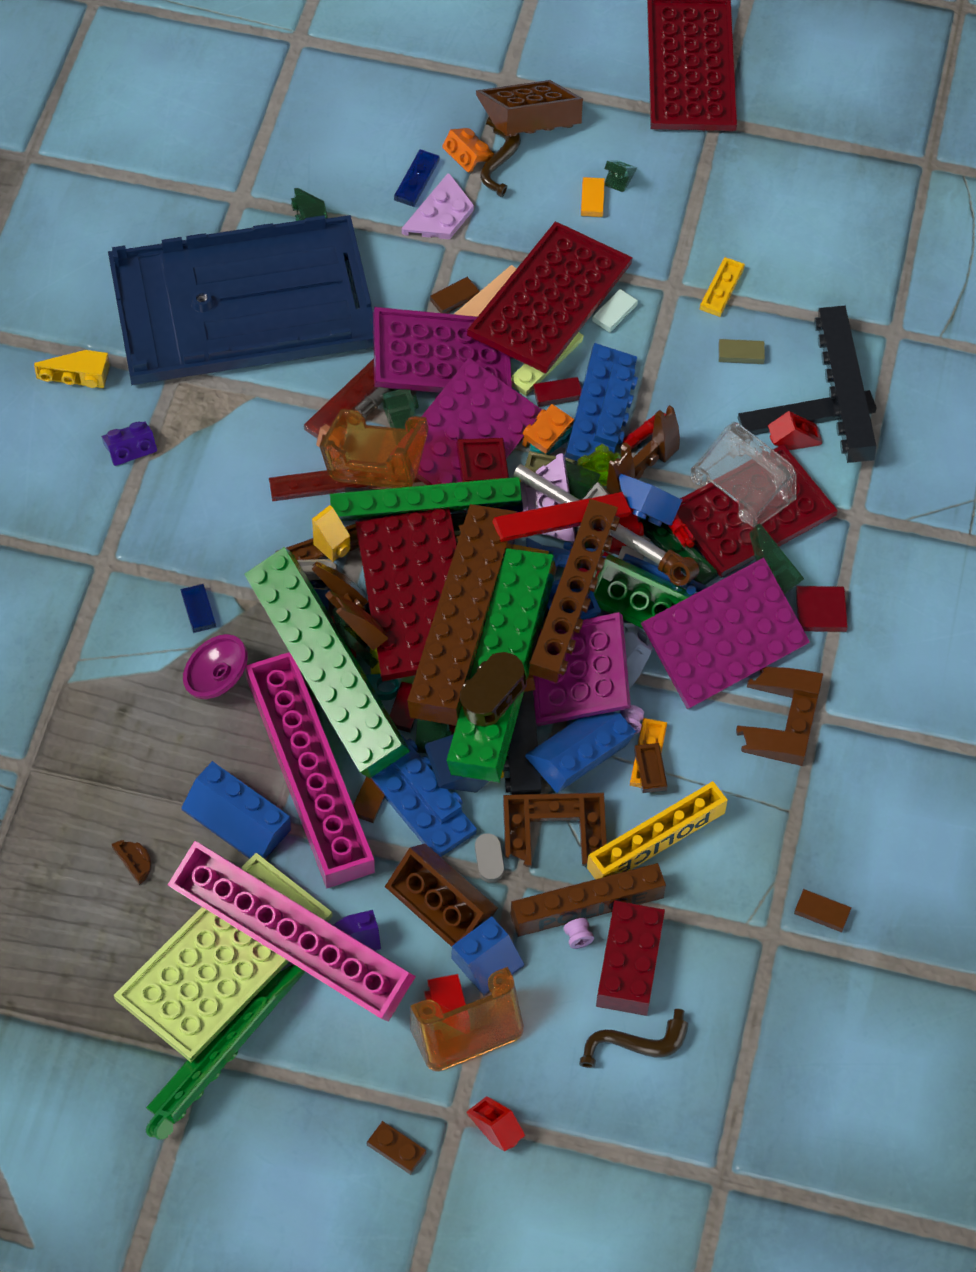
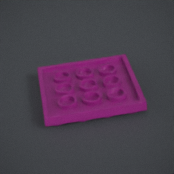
M620 612L583 621L580 633L575 632L573 640H576L572 655L567 654L566 661H569L566 673L559 676L557 683L533 676L536 690H533L537 726L631 708L623 615ZM557 630V631H556V632L559 633V634H565V633H566V631H564V630ZM553 650L548 652L551 655L559 654L557 651Z

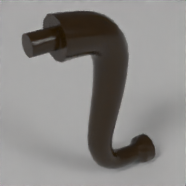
M489 117L486 125L493 127V133L504 138L505 143L485 163L481 170L480 178L487 188L495 191L498 196L503 197L508 186L504 183H496L490 176L494 170L517 151L521 138L520 133H517L516 136L504 135L502 131L495 127Z
M674 1009L673 1019L667 1021L665 1036L659 1040L642 1038L616 1030L605 1029L594 1032L585 1043L584 1054L580 1058L579 1065L585 1068H594L596 1060L593 1058L596 1046L602 1042L612 1043L630 1051L655 1058L666 1057L675 1053L684 1043L689 1024L684 1021L685 1011L683 1009Z

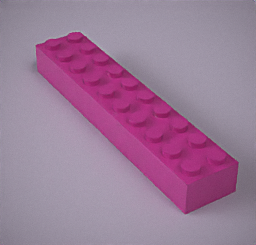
M284 653L246 665L247 682L326 889L375 873L373 855L300 669L291 653Z
M194 841L168 883V886L385 1021L389 1022L416 977L197 841Z

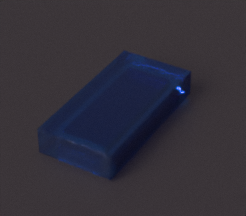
M204 584L180 589L192 632L196 633L215 628L216 622Z

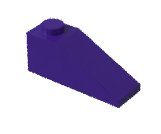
M373 910L347 915L333 924L374 951L381 949L379 928Z

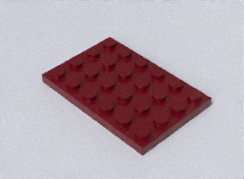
M784 444L680 498L682 502L677 514L696 539L693 541L695 546L722 578L835 517L838 510Z

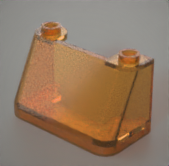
M341 409L319 445L329 476L338 482L388 488L412 487L417 478L429 430L426 417L411 416L405 423L406 429L366 425L365 419L360 412Z
M508 967L492 973L489 977L488 988L491 995L443 1014L440 1006L433 1000H423L410 1005V1030L429 1069L437 1072L444 1071L520 1039L523 1034L524 1025L514 979Z

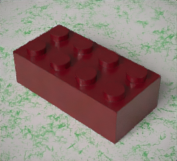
M614 900L596 1007L647 1016L665 909Z

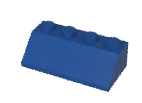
M617 712L577 719L528 752L525 757L554 791L559 793L626 747L636 731Z
M213 761L195 779L181 807L182 811L249 859L255 853L266 859L291 831V821L288 814Z

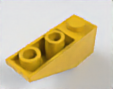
M83 350L35 362L34 368L36 378L46 382L54 381L68 385H83L89 388H104L110 363L108 353Z

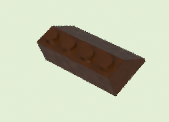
M425 843L408 849L385 885L386 889L451 947L490 917H493L498 909L497 906Z

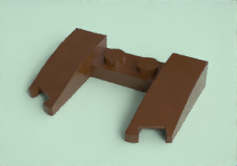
M669 405L667 407L666 416L661 410L655 413L652 440L632 457L630 445L624 443L620 447L622 449L621 459L617 458L614 462L612 460L609 462L606 490L610 494L622 492L619 481L620 474L639 480L648 466L652 467L658 459L665 463L679 450V425L672 406Z
M320 562L312 565L314 573L332 590L327 592L325 596L338 609L336 612L373 651L389 639L383 627L364 611L366 610L364 605L369 601L358 585L338 570Z
M764 667L760 669L761 675L756 680L750 679L748 681L747 688L792 698L785 731L769 728L737 726V736L744 735L746 745L741 747V751L802 766L823 673L785 667Z
M604 793L503 795L505 856L508 859L512 855L524 860V866H532L530 822L579 820L582 866L587 865L589 854L607 844Z

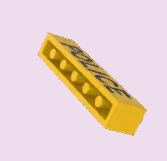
M712 781L589 854L587 869L594 879L632 870L725 814L728 799Z

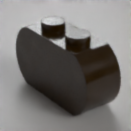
M507 652L492 654L487 661L480 664L477 673L463 684L460 691V700L464 714L471 723L478 726L495 724L527 687L524 666L517 656Z

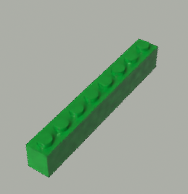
M519 477L330 494L331 506L341 521L383 518L435 509L462 511L468 510L470 504L491 508L522 505Z

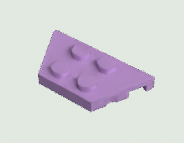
M447 174L402 227V234L409 236V232L422 233V237L451 239L474 211V205L453 177Z
M561 453L548 465H543L536 470L535 473L570 494L565 455ZM520 482L523 511L558 505L557 502L526 483ZM575 527L543 533V535L574 543L576 538Z

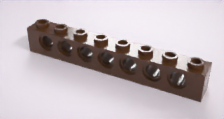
M593 499L589 500L529 667L530 675L555 683L558 682L560 675H565L569 661H566L567 654L572 655L576 640H573L574 634L581 631L584 619H580L582 612L587 613L591 602L588 595L590 591L594 592L596 589L598 578L595 576L597 571L602 572L606 559L602 557L604 551L609 552L613 540L610 537L611 531L617 530L620 517L616 516L618 507ZM594 528H600L602 531H596ZM587 548H593V549H595L596 551H588V550H586V549H587ZM580 568H585V569H587L588 571H587V572H582V571H580L579 569H580ZM576 588L581 590V592H573L571 589ZM565 609H571V610H573L574 612H573V613H566V612L563 611V610H565ZM557 630H564V631H566V633H565V634H559V633H557L556 631H557ZM553 650L557 651L559 654L551 655L548 652Z

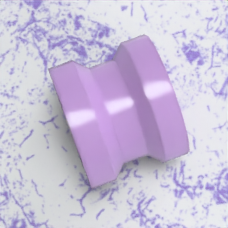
M631 705L629 709L620 710V714L636 731L635 734H638L641 731L642 725L640 721L644 718V711L634 705Z
M586 918L572 920L565 924L563 928L565 934L569 935L568 943L573 949L585 947L594 940L593 933L588 930L589 923Z

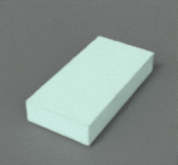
M619 289L593 315L592 321L610 333L637 306L638 300Z

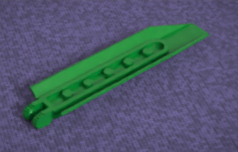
M294 964L280 971L192 1062L187 1060L146 1107L148 1111L154 1114V1117L149 1121L150 1123L145 1129L149 1137L163 1140L168 1138V1135H171L173 1124L185 1116L186 1110L203 1095L204 1089L209 1083L219 1077L221 1069L237 1056L240 1047L306 971Z

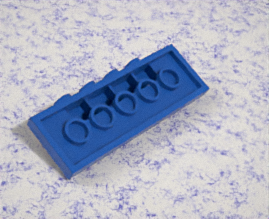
M594 343L565 458L608 471L609 462L613 460L615 447L617 444H622L625 432L621 431V427H625L627 424L629 413L625 411L626 408L631 407L634 395L630 394V390L635 389L638 377L634 376L637 356Z
M401 735L410 752L371 777V779L384 793L385 799L422 844L425 843L442 857L475 835L477 828L462 812L461 805L463 802L458 793L455 791L450 793L448 789L439 788L435 774L431 770L430 760L426 756L421 758L416 752L418 748L411 738L406 740Z

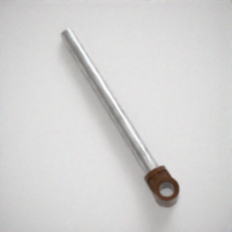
M522 464L514 471V477H519L522 482L558 504L579 500ZM618 524L616 531H611L610 535L657 563L659 565L658 570L668 575L673 584L683 586L698 576L699 565L693 558H683L672 550L665 552ZM681 567L685 569L686 576L682 574Z

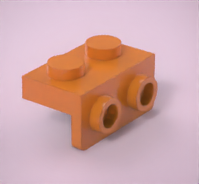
M469 128L450 129L442 145V148L467 172H472L477 162H487L494 155L488 145L482 142L475 135V132Z
M551 404L547 410L542 409L533 425L529 424L522 433L524 435L522 445L527 447L529 444H532L546 454L572 426L574 419Z

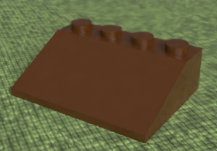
M551 80L476 90V96L493 124L506 136H516L517 133L521 132L535 133L536 130L541 129L551 131L555 127L571 128L574 124L582 123L583 98Z

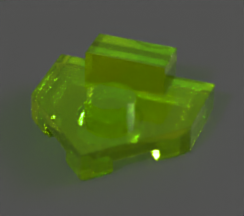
M604 444L599 445L595 448V452L578 459L577 480H589L590 487H594L597 482L607 486L609 462L611 460L614 462L617 458L621 459V454L609 451V448Z

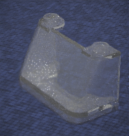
M737 422L728 425L691 468L690 476L696 485L705 486L712 482L739 504L738 514L740 519L744 523L751 525L754 529L796 500V472L793 466Z

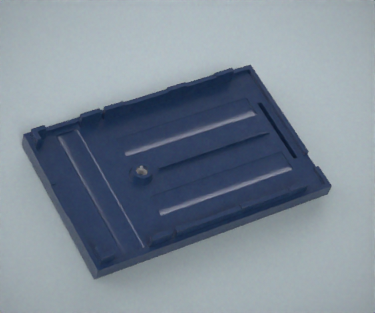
M325 215L305 218V220L270 223L256 225L253 228L213 234L186 236V240H182V237L163 239L161 244L128 249H126L125 245L112 247V251H108L131 386L374 348L373 310L351 215L325 219ZM347 260H348L349 269H350V273H351V277H352V281H353V286H354V290H355V294H356V299H357V303H358V307H359L358 309H356V307H355L354 298H353V294H352V290H351V285H350V281H349V277H348V272H347V268H346V264H345V261H347Z

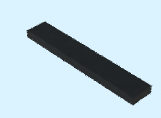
M867 390L865 391L869 414L876 413L877 407L871 391ZM829 397L738 413L737 417L743 436L770 432L768 425L788 411L814 424L838 420V418L833 417L832 407L835 403Z

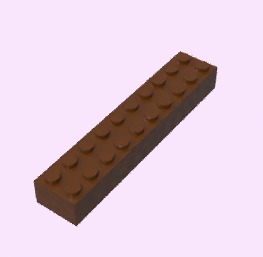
M470 504L407 700L410 718L457 725L462 707L460 691L463 684L470 679L506 548L513 549L515 539L501 542L492 521L494 517L517 513V511Z

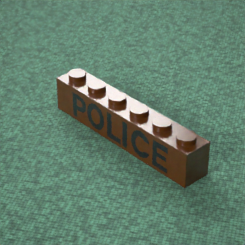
M655 863L511 901L510 915L517 937L565 925L578 918L588 919L610 913L613 910L614 900L640 905L663 899L666 883L659 864Z

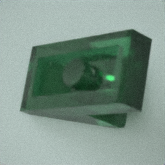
M618 160L607 161L604 169L608 170L604 185L624 192L637 167Z

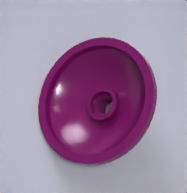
M224 634L213 637L200 645L191 655L184 669L183 683L186 690L198 699H211L229 691L239 681L246 668L248 651L245 644L234 635Z

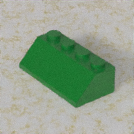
M609 553L605 559L602 572H599L597 576L598 583L593 592L600 609L611 614L620 612L624 620L643 628L641 625L643 621L692 596L687 593L686 589Z

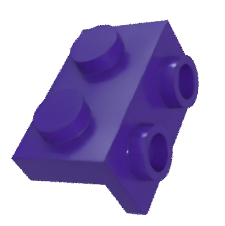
M145 421L131 423L129 427L110 430L106 435L101 436L114 466L157 452L153 432Z

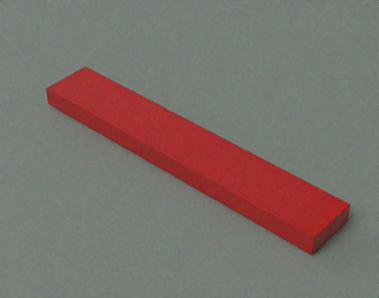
M623 492L497 516L494 517L492 522L501 542L578 527L581 525L590 499L618 507L616 516L620 518L629 516L631 510Z

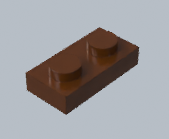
M384 1121L380 1123L367 1141L368 1147L410 1175L426 1155L424 1148Z

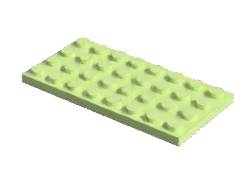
M255 853L241 867L246 872L327 922L333 917L332 912L259 854ZM201 907L114 994V999L188 1061L192 1062L289 961Z

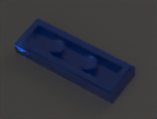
M420 149L394 194V201L414 207L437 167L440 156Z

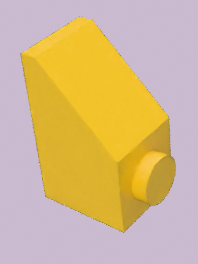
M329 505L312 518L313 542L323 554L334 562L349 552L350 535L334 508Z

